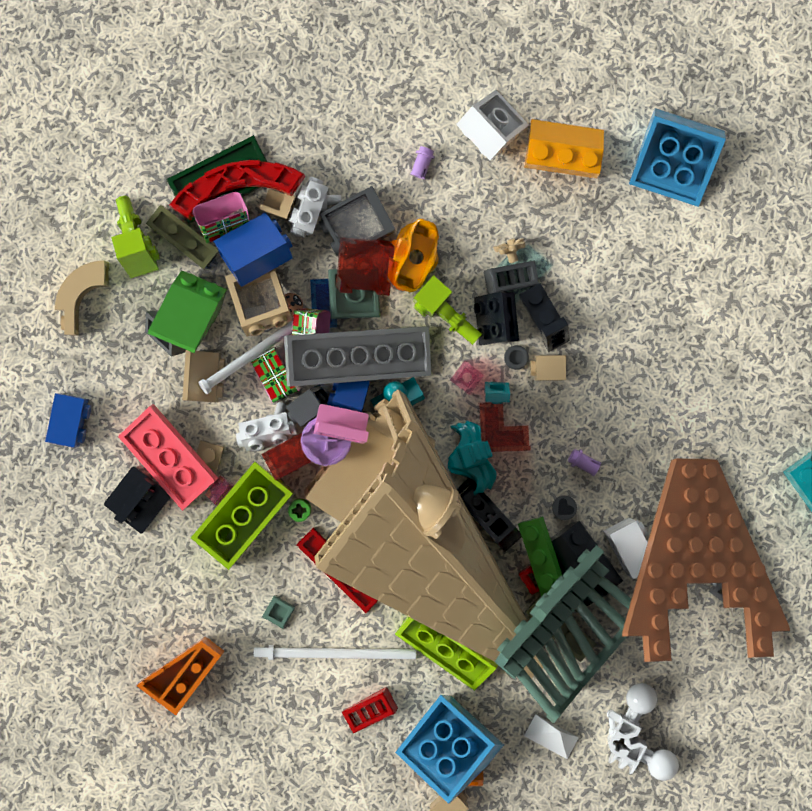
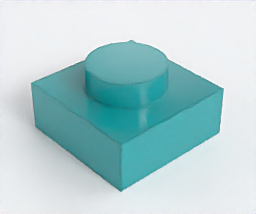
M485 382V402L493 404L510 402L509 383Z

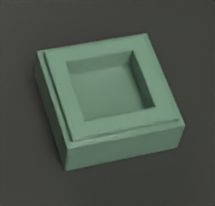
M274 595L262 617L283 629L295 606Z

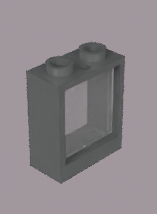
M373 186L320 213L322 220L319 221V224L324 234L330 233L334 242L330 243L336 256L342 255L343 259L396 232Z

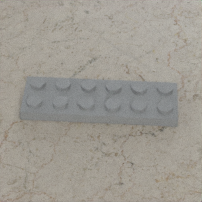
M429 326L284 336L287 386L289 387L432 375Z

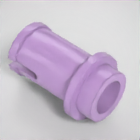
M420 146L419 150H416L417 157L410 175L425 180L431 159L435 158L433 150Z
M574 449L568 459L571 467L577 466L592 476H595L601 465V462L583 454L581 449L579 451Z

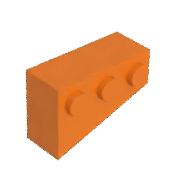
M205 636L142 679L136 686L174 715H177L222 656L224 650Z

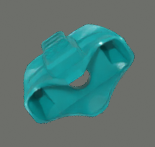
M470 421L451 425L450 428L460 435V442L448 458L449 471L474 480L477 484L474 496L478 493H483L487 489L491 490L497 473L488 460L493 457L488 441L482 442L481 427Z

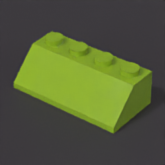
M254 462L191 536V539L229 570L295 492L277 476L257 462Z
M409 616L406 617L395 633L400 639L474 691L498 667V664L491 659Z

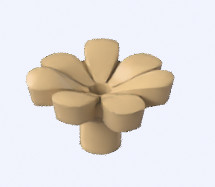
M524 238L516 241L515 239H510L507 241V244L503 243L494 246L493 249L495 252H499L500 255L507 254L509 263H514L518 261L516 252L519 249L525 248Z

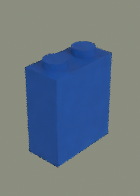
M266 212L214 240L220 256L241 287L293 259L290 248L293 247L290 239L286 234L281 235L282 230L276 219L271 221Z

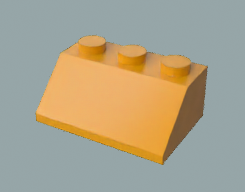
M531 119L524 168L597 179L602 165L604 130Z

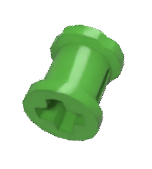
M296 499L289 506L288 514L296 522L305 521L311 514V505L305 499ZM298 503L301 504L302 508H306L302 517L293 511Z

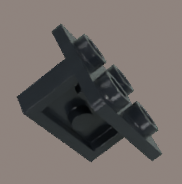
M503 291L474 297L477 330L482 334L478 338L480 346L520 341L514 292L505 293Z
M134 466L131 467L107 498L104 506L116 514L114 519L120 524L127 523L142 534L171 497L160 485Z

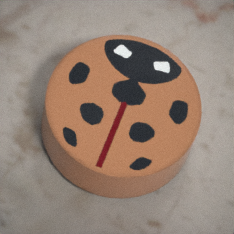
M295 293L285 294L293 317L294 310L303 309V301Z

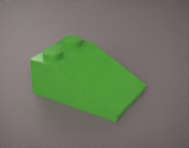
M181 270L148 330V334L195 353L219 315L227 289Z

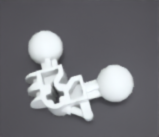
M635 684L627 692L626 701L629 708L625 715L619 714L612 709L607 711L610 725L607 739L612 752L608 763L611 764L618 760V768L623 769L629 766V774H632L641 761L648 765L650 774L657 780H670L677 774L679 769V760L676 755L665 749L653 752L647 748L645 740L636 737L642 729L638 722L641 715L650 713L657 705V693L648 684ZM623 738L624 744L616 746L614 740L619 741Z

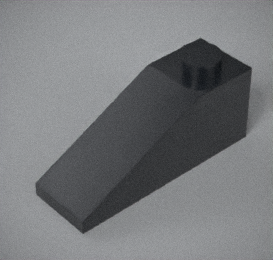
M468 478L457 488V491L461 494L460 496L469 513L506 552L522 537L520 531L484 492L474 496L477 484Z

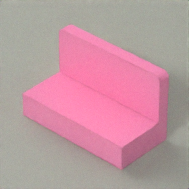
M320 404L313 434L361 444L366 443L369 432H366L369 415L363 412Z

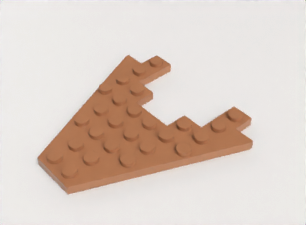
M682 458L671 460L622 631V637L643 636L644 662L672 661L668 610L689 609L687 584L722 583L723 607L744 608L748 658L774 657L772 632L790 631V627L718 460Z

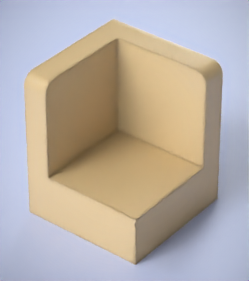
M269 189L263 205H260L259 210L263 213L266 212L268 215L289 221L297 198L295 195L291 197Z

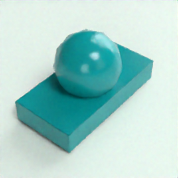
M412 377L403 383L396 381L388 383L384 387L383 393L371 399V402L375 407L383 399L390 401L392 394L396 390L403 392L412 406L426 398L415 378Z

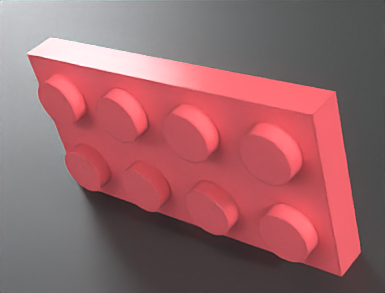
M154 404L149 406L118 436L182 511L219 479Z

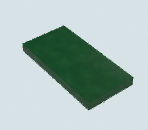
M253 135L166 180L176 197L185 186L193 183L204 176V173L214 168L239 161L260 160L261 162H267ZM243 187L225 192L215 197L214 199L232 192H238L243 197L261 187ZM195 216L191 220L186 218L188 223H191L196 220Z

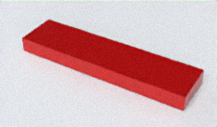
M313 527L296 546L316 564L315 556L327 540ZM326 574L365 613L378 602V600Z

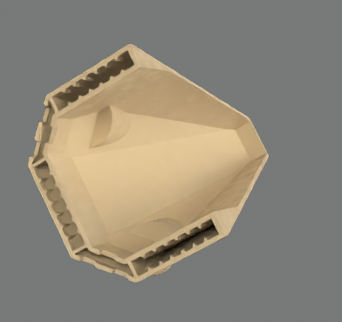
M396 390L392 394L390 401L383 399L375 405V413L365 412L369 415L366 432H369L367 442L363 444L351 442L350 451L346 457L337 464L322 466L304 490L305 499L341 522L316 554V568L495 662L500 654L497 650L506 638L511 641L517 635L514 630L523 619L526 622L528 621L443 465L438 451L435 449V440L427 435L407 396L400 390ZM535 655V656H534L535 661H536V662L539 664V666L543 669L542 664L540 663V661L538 660V658H537L536 655ZM526 665L524 670L532 679L534 675Z

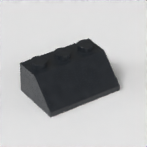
M580 521L570 523L550 538L562 576L571 566L575 569L580 564L577 559L586 549L591 552L597 545ZM603 553L598 561L610 570L604 577L615 586H618L623 580ZM598 584L594 588L602 597L608 594ZM588 597L583 601L586 606L594 603Z

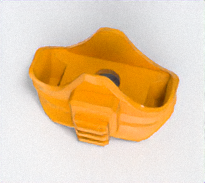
M418 219L414 223L403 227L396 240L389 242L386 256L389 257L386 272L389 280L398 290L406 292L418 290L423 285L426 277L436 268L439 260L437 252L439 234L433 222ZM413 250H419L422 253L423 260L421 263L413 264L410 261L409 256Z

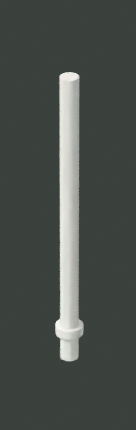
M269 645V648L254 647V657H268V660H274V658L416 659V649L274 648V645Z

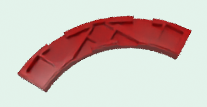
M260 160L233 162L204 173V176L193 183H189L176 195L169 206L191 220L194 217L193 209L195 206L238 188L266 187L281 191L292 197L306 176L292 167L276 162H261Z

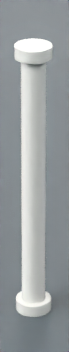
M290 321L208 379L200 380L198 383L205 394L212 391L211 388L284 339L285 335L291 334L293 321Z

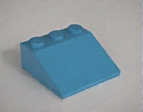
M655 108L629 184L699 207L726 141L725 131Z
M440 695L395 753L450 804L490 764L504 744L451 695Z

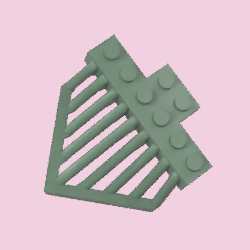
M597 545L591 552L586 549L577 559L580 564L575 569L571 566L563 576L561 575L555 581L548 593H545L535 604L536 606L530 612L533 617L528 622L523 619L514 630L517 635L511 641L506 638L497 649L500 654L495 663L513 679L517 677L553 724L626 639V637H622L626 619L594 588L598 584L628 609L631 598L604 577L610 570L598 561L604 551ZM586 597L590 598L620 628L613 638L609 636L583 601ZM575 609L605 645L598 656L572 616ZM564 622L587 660L591 663L583 673L562 632L561 626ZM552 636H554V638H555V640H556V642H557V644H558V646H559V648H560V651H559V649L557 648V646H556L554 640L552 639ZM544 645H545L546 649L548 650L550 656L552 657V659H553L555 665L557 666L558 670L556 669V667L554 666V664L552 663V661H551L550 658L548 657L547 653H546L545 650L543 649V646H544ZM535 655L544 667V669L546 670V672L548 673V675L550 676V678L552 679V681L554 682V684L551 682V680L548 678V676L545 674V672L542 670L539 664L535 661ZM526 665L555 702V706L551 704L524 670Z

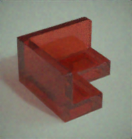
M478 403L482 442L488 441L491 452L531 450L528 425L504 426L503 403Z
M302 433L261 454L275 481L312 462L302 450Z

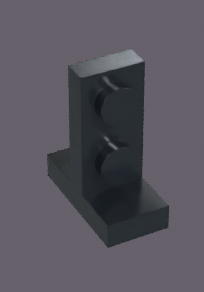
M541 283L519 294V298L540 332L548 352L570 341L568 324L565 318H561Z

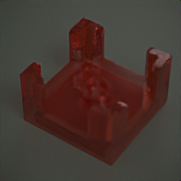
M340 237L336 287L340 293H353L352 289L373 290L377 295L390 296L391 283L387 280L389 257L394 258L395 246L390 241Z

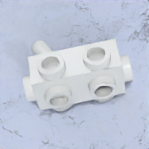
M309 177L308 182L305 185H301L298 191L297 199H300L298 207L293 208L290 214L289 222H292L290 233L302 238L305 235L313 234L320 212H324L327 209V205L339 204L342 201L341 195H327L329 187L324 186L322 180Z
M278 402L274 415L270 414L263 418L238 423L240 433H236V439L239 448L245 447L246 451H261L265 447L273 445L284 446L288 442L294 441V435H297L296 424L290 421L287 412H285L287 405Z

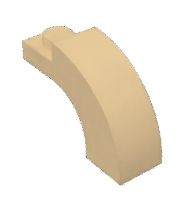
M102 260L84 264L69 274L61 284L56 296L54 310L64 311L60 321L61 330H64V335L79 336L80 303L89 291L99 287H109V262Z

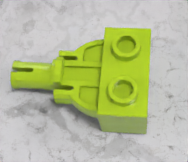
M129 196L118 197L115 200L120 215L117 224L122 230V234L111 237L117 260L130 278L159 270L156 261L160 259L158 250L155 245L153 246L150 236H145L138 225L142 221L139 215L134 213Z
M433 275L413 298L415 303L414 309L423 317L427 314L432 317L436 313L451 325L448 329L450 332L456 331L473 345L482 334L466 320L467 317L464 312L461 315L458 314L446 302L451 296L452 291Z

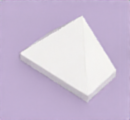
M536 714L524 735L568 759L579 738Z

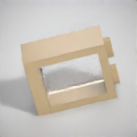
M276 268L243 287L239 285L233 274L225 276L241 328L247 337L258 336L265 330L273 327H283L288 322L293 321Z

